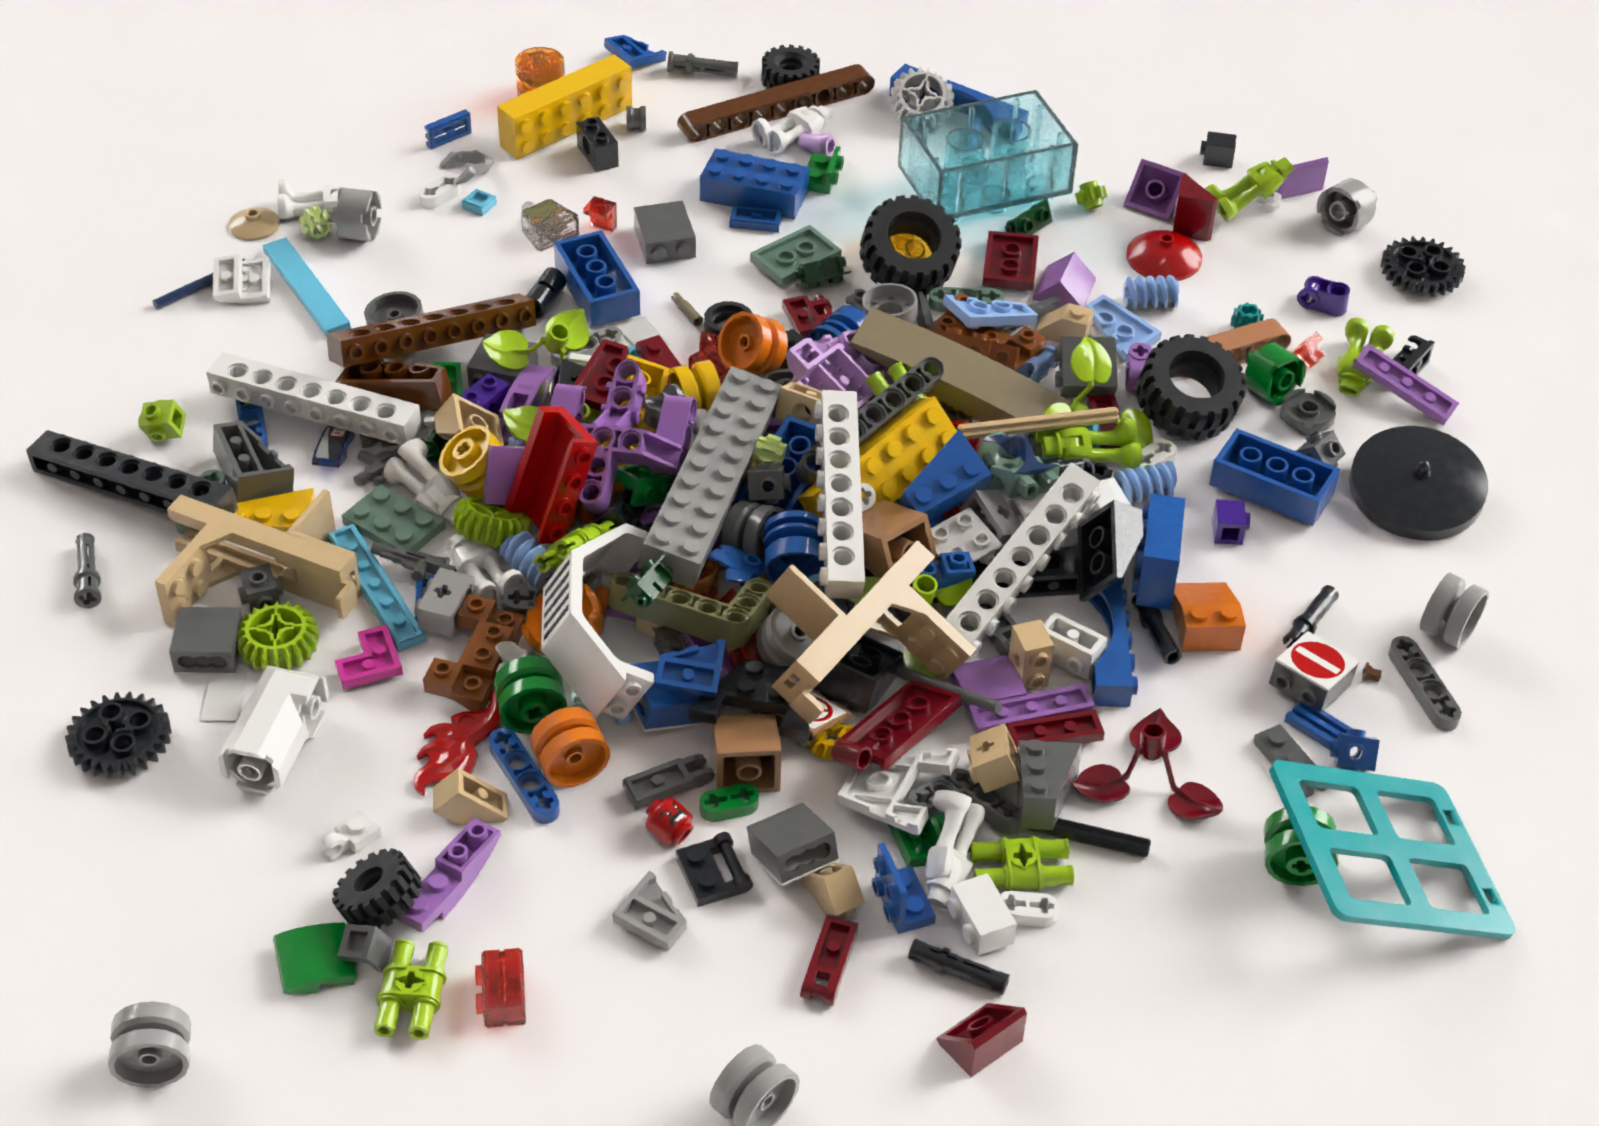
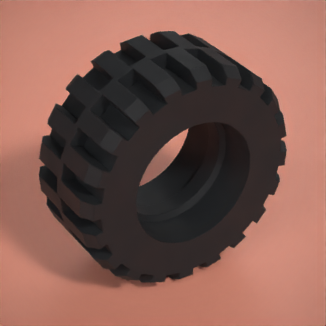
M901 195L896 196L895 201L892 198L883 201L882 206H877L873 210L872 215L869 216L861 238L859 254L860 259L864 261L862 266L865 272L871 273L870 279L875 284L878 282L880 284H902L911 288L916 294L917 291L921 290L923 295H928L933 288L943 287L944 283L952 275L962 247V239L959 237L961 232L957 224L954 225L955 219L950 213L946 214L945 208L940 204L938 206L933 204V200L929 198L925 200L919 199L917 195H911L910 198ZM897 234L915 235L927 243L932 255L921 259L905 257L891 246L888 238Z
M1185 334L1183 338L1177 335L1170 337L1169 341L1167 339L1161 341L1149 353L1138 377L1136 394L1139 407L1144 408L1143 413L1149 420L1153 421L1154 427L1158 430L1162 428L1171 437L1177 435L1180 436L1181 440L1189 441L1190 438H1194L1195 441L1205 440L1206 436L1213 438L1219 435L1220 432L1225 431L1229 427L1245 397L1246 376L1242 372L1241 364L1238 360H1234L1235 356L1229 349L1227 351L1222 348L1223 345L1217 341L1215 343L1208 341V337L1200 336V338H1196L1194 334ZM1186 377L1202 384L1211 397H1191L1181 392L1173 384L1171 378Z

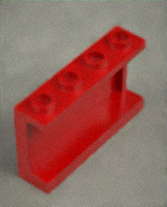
M559 406L538 407L504 506L510 513H525L539 528L536 537L539 544H553L566 535L599 443L564 407Z

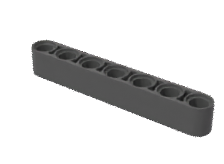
M924 358L858 410L859 447L913 402L924 397L936 386L945 371L943 363L938 358ZM887 402H890L894 407L889 406ZM867 417L873 419L875 423L869 421ZM820 442L806 451L796 466V477L804 484L816 483L817 471H821V465H816V448L820 447ZM807 464H811L816 470L810 469Z

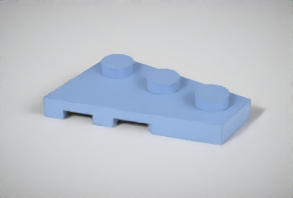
M947 294L944 295L942 303L970 329H979L986 326L1001 328L1002 326L1009 325L1024 327V325L1036 324L1038 314L1025 303L993 300L992 304H987L974 297H967V302L957 301L954 299V295Z
M1104 294L1086 304V308L1094 309L1093 324L1104 337L1116 338V352L1124 362L1129 360L1128 351L1132 344L1140 342L1152 346L1161 340L1162 332Z

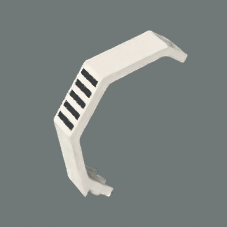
M627 523L572 550L543 588L541 651L595 719L601 712L624 719L654 683V673L617 659L582 613L583 578L595 571H604L609 574L619 571L629 572L640 558L643 543L649 532Z

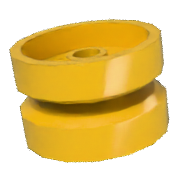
M710 360L694 363L692 371L686 365L671 368L669 372V384L678 385L686 397L696 398L697 409L710 410L721 387L717 371Z
M482 425L469 426L456 433L445 445L439 459L440 470L467 497L475 498L480 496L483 498L488 445L504 446Z

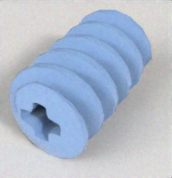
M1159 275L1155 280L1154 277L1147 276L1145 281L1142 276H1137L1135 281L1131 276L1126 277L1123 284L1125 307H1127L1128 302H1131L1133 309H1136L1138 302H1141L1143 309H1146L1149 301L1152 302L1153 308H1157L1159 301H1162L1164 308L1168 307L1169 301H1172L1174 308L1178 307L1180 291L1178 280H1175L1174 276L1168 275L1164 279L1162 275Z
M1167 461L1165 464L1160 462L1155 465H1146L1144 468L1142 466L1135 467L1134 470L1128 468L1123 472L1117 470L1114 473V478L1131 504L1132 496H1134L1136 502H1142L1143 493L1147 500H1150V495L1153 492L1164 495V490L1167 496H1173L1177 483V472L1174 463Z
M528 531L507 538L499 548L500 556L505 558L506 562L512 565L515 570L520 571L525 576L529 585L534 588H544L557 571L555 568L545 573H540L537 568L543 565L535 566L533 562L534 557L547 552L544 546L539 545V542L532 538L531 533Z

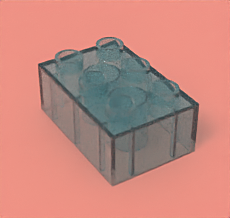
M1037 90L901 117L898 167L920 199L925 200L929 198L933 200V204L937 206L940 204L945 208L946 214L950 213L955 219L954 223H956L964 216L983 212L1002 213L1011 206L1030 202L1038 204L1045 198H1048L1049 202L1053 197L1071 194L1073 191L1079 144Z

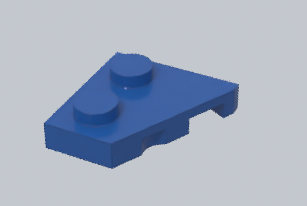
M624 34L604 38V47L612 55H616L631 66V68L666 61V51L662 49L658 52L648 50L649 44L634 40Z
M718 639L715 644L703 647L695 645L687 647L680 652L672 651L660 654L654 688L716 698L726 639Z

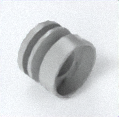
M887 283L871 287L864 293L862 297V311L865 314H868L870 309L874 308L918 326V299L916 293L911 288L902 284Z

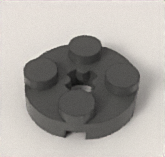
M1296 389L1285 395L1280 418L1292 428L1297 429L1301 435L1308 436L1315 431H1325L1334 424L1336 404L1330 396L1321 391L1314 390V394L1305 393V389Z

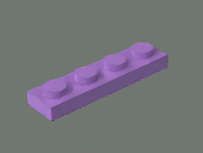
M1370 344L1366 345L1352 365V367L1443 426L1459 405L1458 401Z
M1085 683L996 700L1002 703V709L998 714L971 705L968 708V716L977 734L1003 723L1006 725V723L1094 710L1095 704Z

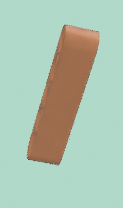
M1274 318L1207 336L1209 338L1208 341L1213 343L1217 341L1223 345L1222 348L1227 351L1229 349L1235 356L1234 360H1238L1240 364L1245 363L1250 352L1258 351L1266 344L1275 342L1286 349L1291 343L1289 333Z

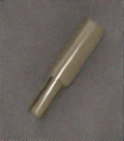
M673 293L671 299L678 305L680 311L694 326H700L704 321L703 317L679 293Z

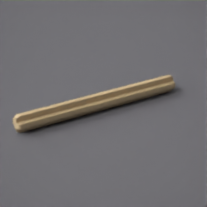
M1116 407L959 424L957 431L960 430L966 439L985 438L993 432H1003L1006 435L1114 423L1119 421V411Z

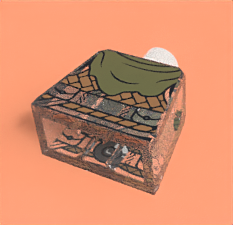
M546 199L538 204L526 201L522 205V231L539 253L553 248V242L579 236L578 214L556 201Z

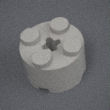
M1348 178L1328 188L1320 194L1317 201V213H1321L1322 225L1335 235L1348 234L1363 227L1375 215L1377 194L1365 183L1354 178Z
M347 187L339 188L337 207L332 208L331 220L336 223L337 238L360 241L376 239L381 224V217H377V209H382L381 198L377 191Z

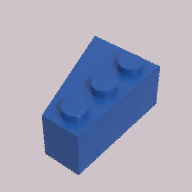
M958 430L904 490L900 505L927 514L930 522L966 502L975 490H987L992 473L962 432Z

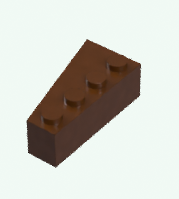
M384 359L345 367L335 381L340 384L418 404L420 410L438 411L453 394L444 366L419 362L410 366L406 365L405 360L395 359L393 362H386Z

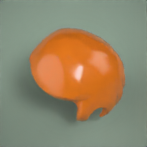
M583 584L582 613L601 638L605 623L603 603L587 584ZM540 594L536 598V606L527 611V623H523L522 633L528 645L539 654L545 656L541 651L543 594Z

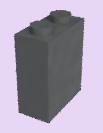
M683 201L633 207L634 229L646 264L696 257V236Z

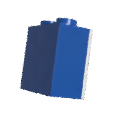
M659 661L630 664L654 673L655 683ZM654 683L633 707L644 732L696 726L702 723L689 720V708L702 696L654 688Z

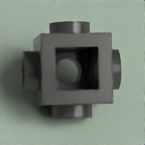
M1319 430L1311 433L1305 438L1306 442L1296 450V452L1335 467L1338 466L1337 461L1346 454L1333 430L1321 433Z
M776 461L761 462L760 466L750 467L747 472L749 501L762 500L763 504L780 503V499L785 498L786 491H791L790 473H785V465H778Z
M269 563L240 570L243 587L238 588L241 604H248L251 614L253 608L262 609L264 603L272 606L278 601L280 604L279 596L284 595L280 578L274 579Z

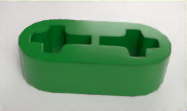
M747 783L712 789L704 792L699 799L700 815L709 822H719L753 814L759 806V792L757 788ZM741 797H745L747 802H744ZM709 804H715V806L718 808H713Z

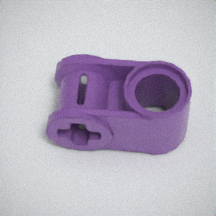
M1134 343L1129 347V361L1125 366L1126 391H1136L1138 377L1152 350L1145 343Z

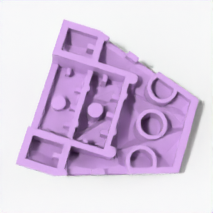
M857 330L842 332L839 337L834 338L830 334L823 335L818 341L806 338L786 352L788 369L794 374L792 381L821 391L857 392L858 410L876 397L866 383L870 375L880 371L889 386L894 383L887 373L889 370L887 367L849 346ZM867 417L869 421L875 423L873 419Z

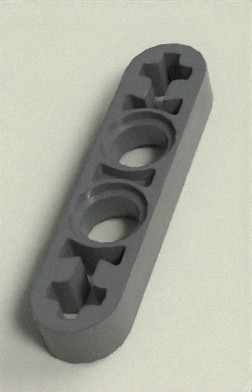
M1395 637L1391 642L1388 656L1431 723L1443 731L1456 729L1462 714L1459 705L1418 644L1410 637ZM1410 669H1420L1425 675H1415ZM1424 691H1435L1439 697H1429Z

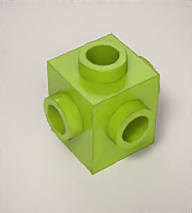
M174 399L145 402L138 418V427L151 441L182 438L186 413Z

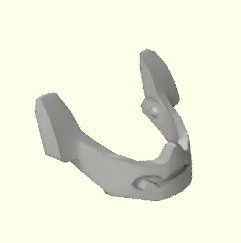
M477 150L450 152L439 166L447 168L455 163H473V165H467L462 174L456 179V184H462L477 174L487 173L495 161Z

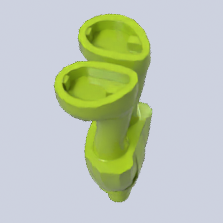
M1286 157L1278 161L1273 159L1270 163L1265 161L1249 168L1247 175L1230 188L1220 190L1216 185L1210 184L1204 189L1218 199L1216 212L1220 213L1223 220L1228 222L1235 218L1239 211L1258 196L1267 199L1287 179L1286 175L1295 169Z
M1355 317L1347 321L1345 336L1349 347L1347 353L1339 357L1337 361L1339 391L1355 397L1359 396L1360 392L1373 382L1371 378L1352 367L1360 355L1369 333V325L1362 318ZM1387 325L1375 326L1371 332L1368 344L1381 352L1385 351L1394 342V330Z
M1134 418L1122 419L1117 428L1112 431H1090L1084 426H1076L1055 432L1052 436L1041 437V448L1044 458H1063V460L1089 458L1090 461L1118 463L1132 469L1139 467L1142 461L1141 446L1139 443H1134L1137 435V424ZM1092 445L1119 446L1120 448L1099 449L1092 448Z

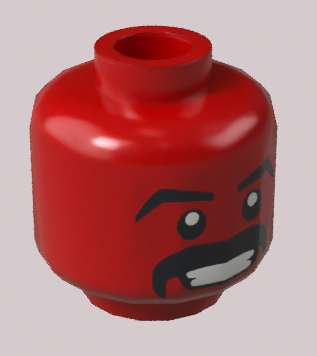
M672 797L664 799L662 802L656 799L645 812L648 815L645 823L646 829L666 846L673 843L675 845L681 844L694 828L691 824L692 814Z

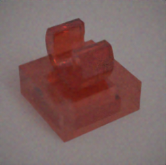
M1316 331L1301 342L1292 353L1300 359H1304L1308 367H1313L1319 362V359L1325 356V352L1317 346L1323 340V337Z

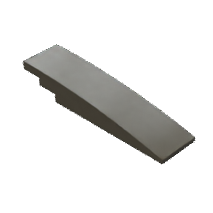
M874 308L870 309L849 343V346L888 369L894 364L902 362L908 372L926 357L938 358L943 363L945 371L930 393L979 422L1043 415L1047 408L1055 403H1065L1067 405L1070 403L1069 400L1039 383L972 349ZM1036 431V432H1028V433H1030V434H1032L1033 436L1036 437L1037 431Z

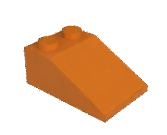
M1176 583L1172 611L1181 652L1241 650L1246 624L1241 604L1227 583Z

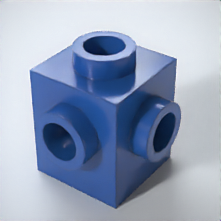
M1347 728L1346 733L1338 732L1337 739L1332 738L1330 757L1334 758V764L1341 766V769L1359 772L1360 769L1375 771L1380 740L1365 736V730ZM1357 747V752L1350 756V749Z

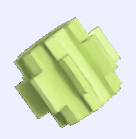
M318 206L306 208L299 218L302 224L300 229L305 236L310 234L313 240H319L321 237L325 238L327 233L331 232L332 225L329 222L331 216L326 210L321 211Z
M768 434L766 437L760 435L753 452L752 461L758 462V466H760L761 462L776 461L778 465H781L786 453L787 444L781 442V437Z

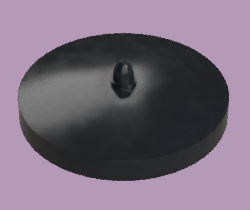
M1399 426L1383 430L1371 436L1356 452L1349 475L1350 491L1361 512L1371 522L1385 531L1414 540L1431 541L1445 539L1468 529L1481 514L1488 494L1487 474L1477 455L1455 437L1436 429L1421 426Z

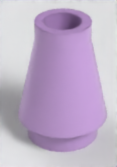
M802 133L799 137L798 145L800 148H805L815 154L831 156L836 147V140L829 133Z

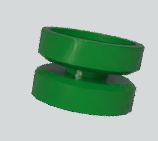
M525 656L516 658L506 663L496 673L494 687L501 722L506 728L516 733L531 734L534 727L544 717L554 711L568 707L562 676L545 657Z
M1310 806L1320 827L1336 830L1334 819L1327 812ZM1285 807L1273 812L1266 819L1263 828L1266 846L1264 860L1268 874L1277 881L1288 885L1307 886L1318 884ZM1331 853L1336 866H1338V854Z

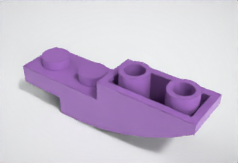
M528 364L514 380L499 410L504 446L509 444L508 439L513 435L504 422L503 409H513L521 406H542L556 372L555 368Z
M473 818L435 858V868L422 881V888L418 889L421 893L418 898L412 899L415 903L412 908H406L403 911L405 915L400 919L397 916L395 919L421 933L437 917L444 920L479 875L501 836V831Z

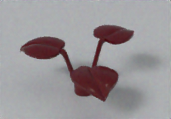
M1161 708L1143 718L1131 730L1129 741L1135 748V753L1124 774L1121 775L1120 771L1111 765L1097 764L1082 771L1078 778L1072 782L1073 788L1087 799L1100 803L1117 802L1124 799L1130 793V786L1125 781L1130 778L1141 754L1145 759L1151 761L1163 757L1170 788L1174 792V794L1168 797L1167 803L1174 815L1185 820H1202L1217 816L1223 812L1221 800L1208 787L1196 782H1186L1180 788L1176 785L1168 755L1169 752L1176 750L1181 745L1182 735Z

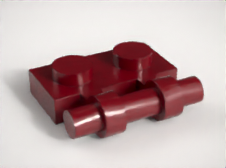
M822 294L816 295L813 301H810L807 295L782 300V309L790 324L804 339L808 338L809 333L833 313L830 301L824 298Z

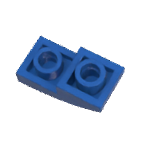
M969 551L940 553L939 562H930L919 575H931L938 583L937 589H941L974 577L976 570Z

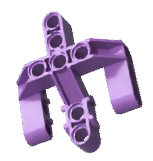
M632 360L620 362L615 369L613 381L606 383V389L609 392L606 404H601V415L593 424L580 423L599 442L579 496V500L590 514H601L608 509L619 463L648 466L651 472L677 476L688 454L697 413L696 398L666 395L656 434L648 430L633 429L636 425H639L640 409L643 397L646 396L647 387L646 379L639 365ZM635 375L633 379L626 380L629 376ZM556 384L550 406L564 407L580 423V420L584 419L583 408L585 389L587 387ZM629 400L627 405L620 406L622 402ZM611 440L607 446L601 447L605 441ZM639 444L635 449L628 450L631 445ZM605 467L602 472L595 473L598 468ZM599 494L596 499L588 500L591 495Z

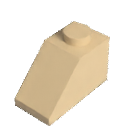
M1068 303L1042 316L1035 332L1045 336L1046 340L1060 343L1062 336L1090 337L1094 309Z
M457 768L433 787V812L457 825L468 824L473 818L484 823L504 822L508 819L507 793Z
M834 863L800 878L819 907L826 914L844 918L856 912L855 907L865 903L853 866Z

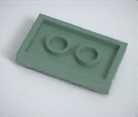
M808 225L751 252L750 261L782 287L798 279L795 274V268H798L800 264L818 261L819 268H821L822 259L836 255L841 257L842 250L811 225Z
M382 484L341 515L344 525L354 524L361 535L373 542L393 548L400 547L413 552L419 551L445 529V520L422 509L414 502Z

